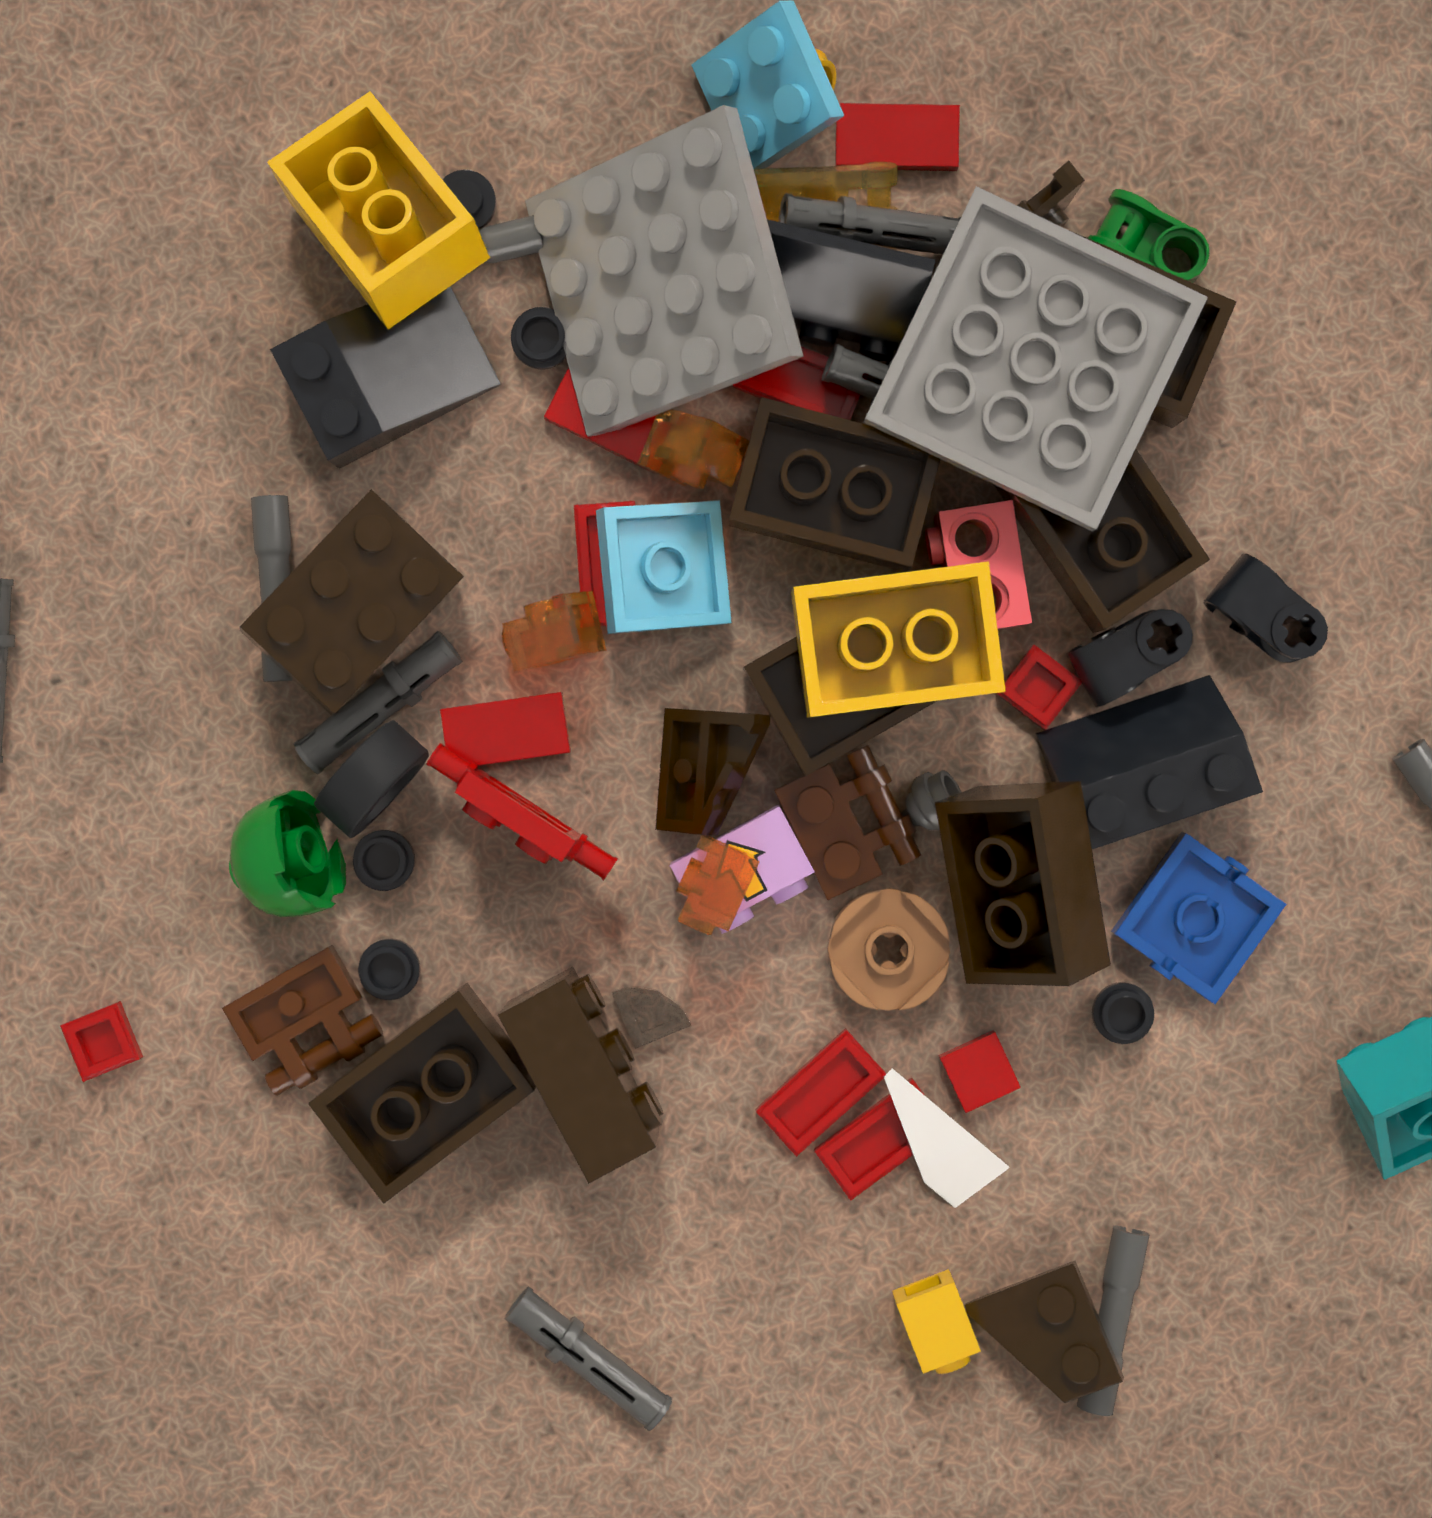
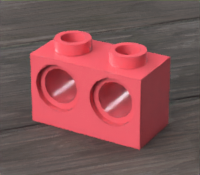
M1013 500L939 511L934 516L935 527L925 529L926 547L930 564H941L942 568L989 561L992 590L996 598L995 613L998 630L1031 624L1032 618ZM973 524L984 532L987 543L982 555L971 557L963 554L958 549L955 542V534L959 526Z

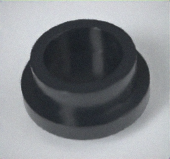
M457 170L442 179L474 218L478 230L484 228L491 221L496 210V195L490 182L483 175L472 170Z
M548 307L531 308L523 312L516 319L511 330V345L522 363L534 369L545 370L559 365L566 359L563 347L565 343V330L559 318L555 316L554 309Z
M377 830L367 834L359 841L353 854V867L359 880L367 887L378 891H389L403 885L410 878L415 866V854L411 844L403 835L392 830Z
M392 938L382 939L370 945L362 954L358 966V974L363 987L372 996L382 1000H396L407 995L416 986L421 971L419 958L413 948L401 940Z
M1127 982L1113 983L1102 989L1096 996L1092 1006V1019L1099 1033L1109 1041L1118 1044H1130L1142 1039L1151 1029L1154 1021V1006L1148 994L1140 987Z

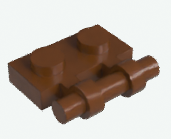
M869 745L846 755L856 777L841 785L830 763L811 774L804 775L774 790L827 900L882 875L883 872L873 852L884 846L890 845L899 866L921 856L912 836V833L916 832V828L909 814L902 816L887 785L892 782L885 764L878 766ZM863 795L866 796L880 824V827L865 834L849 804L850 801Z
M333 945L222 1008L252 1061L273 1049L283 1065L265 1074L266 1082L276 1096L295 1085L299 1089L308 1086L318 1080V1072L342 1058L348 1062L365 1053V1045L383 1036V1030L373 1014L352 1025L342 1011L363 997ZM322 1022L330 1038L304 1052L295 1037Z

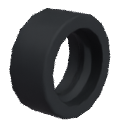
M395 720L385 723L366 739L340 766L320 791L314 805L349 838H353L368 827L416 776L429 757L428 750Z

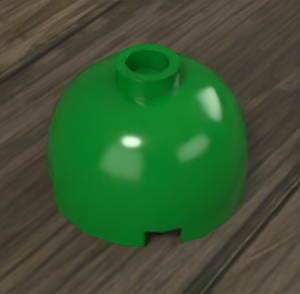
M290 790L259 803L245 813L237 823L232 835L229 861L230 876L246 898L254 906L267 914L280 917H297L330 909L336 904L331 901L332 897L343 893L346 886V863L338 839H336L328 852L316 814L321 812L314 805L316 799L306 791Z

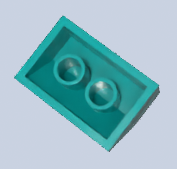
M1422 1017L1407 1024L1402 1031L1376 1043L1361 1044L1352 1049L1347 1056L1336 1060L1342 1091L1384 1180L1432 1159V1017Z

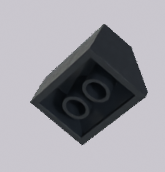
M767 219L796 329H800L799 339L825 347H834L836 338L860 344L859 353L864 356L882 361L893 360L929 286L935 259Z
M1210 675L1035 733L1051 781H1081L1092 850L1263 792L1244 733Z

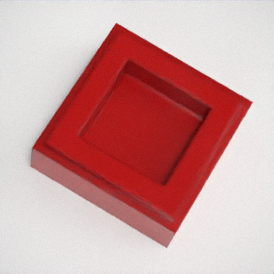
M1034 644L1004 681L1006 692L996 694L1041 729L1046 730L1082 682Z
M121 1001L60 1025L83 1082L143 1058Z
M994 1030L938 1055L965 1113L1021 1088Z

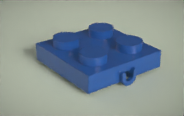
M1181 832L1111 932L1152 960L1149 966L1171 981L1174 976L1202 997L1216 1004L1287 904L1246 876L1249 869L1230 856H1227L1225 860L1187 833Z

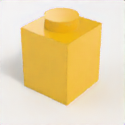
M949 1269L892 1291L923 1374L932 1370H936L938 1374L956 1371L971 1361V1355L981 1352Z

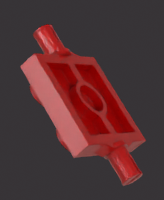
M442 743L436 747L427 761V766H431L457 784V789L454 793L467 800L462 811L492 830L496 826L500 827L501 824L507 826L520 835L515 845L534 859L544 864H547L549 860L551 861L553 857L560 862H563L565 859L570 862L574 860L601 877L603 881L618 860V858L613 857L587 840L588 836L584 833L581 835L482 769H477L479 765L474 761L472 763L466 761L443 746Z

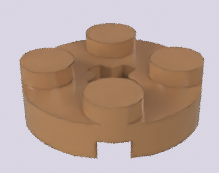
M888 887L862 893L841 909L832 924L827 950L831 971L835 980L852 1000L871 1009L886 1011L898 1009L899 1011L911 1009L922 1004L939 989L947 975L950 941L945 922L934 907L914 893ZM883 934L889 939L896 934L902 936L904 942L899 950L904 958L900 963L895 965L888 959L881 964L875 962L873 956L877 953L878 948L874 941L878 936Z

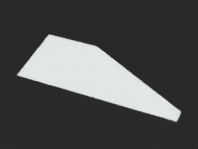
M893 1068L884 1076L924 1183L954 1208L1009 1168L1007 1164Z

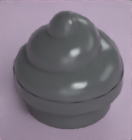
M942 770L936 774L925 772L913 780L911 792H909L905 799L906 808L901 814L902 816L909 814L914 826H921L933 831L939 830L935 802L961 793V790L947 771Z

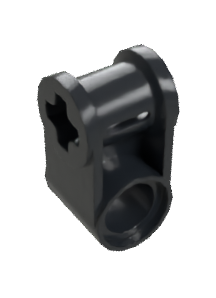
M1242 554L1203 602L1211 613L1217 609L1230 619L1232 623L1229 627L1232 630L1247 637L1267 655L1279 662L1291 663L1314 656L1322 649L1327 640L1328 626L1325 617L1320 611L1288 587L1270 567L1249 554ZM1299 621L1303 627L1298 635L1304 643L1299 642L1288 646L1284 640L1289 632L1282 624L1287 625Z
M1168 609L1149 610L1116 628H1110L1092 637L1091 643L1083 647L1080 644L1067 652L1066 655L1095 707L1098 708L1129 693L1144 683L1147 678L1181 660L1188 653L1192 645L1193 633L1189 622L1182 614ZM1153 622L1158 627H1171L1173 634L1165 640L1169 648L1167 651L1163 648L1148 647L1146 640L1154 635L1151 626Z

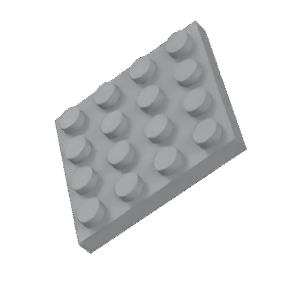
M722 105L525 200L529 216L534 215L535 227L541 234L544 247L538 250L555 316L559 318L565 330V343L563 347L587 436H596L622 429L804 357L737 108Z
M976 186L865 417L864 423L1093 532L1099 526L1208 297Z

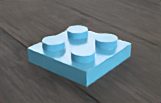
M794 0L778 1L691 64L711 111L722 105L737 108L755 174L844 117V113Z
M720 500L603 507L596 510L608 634L732 623Z

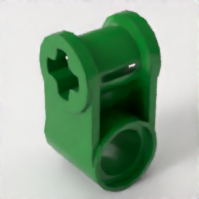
M1123 189L1113 190L1108 198L1111 208L1096 235H1090L1087 238L1194 283L1207 266L1210 256L1209 244L1204 235L1196 228L1190 227L1160 211L1151 202L1137 194ZM1124 222L1127 223L1128 228L1123 237L1117 239L1116 235ZM1167 248L1183 250L1191 261V269L1181 273L1171 271L1162 260V251Z

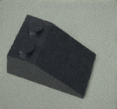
M451 286L389 330L370 305L367 304L325 320L270 349L327 460L339 469L501 385Z

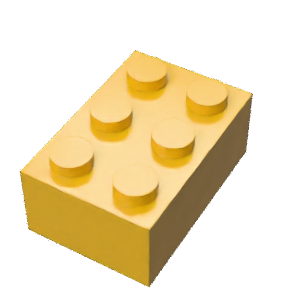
M371 91L267 162L289 203L388 330L490 259L474 218Z
M989 561L796 586L791 591L807 718L1006 692Z

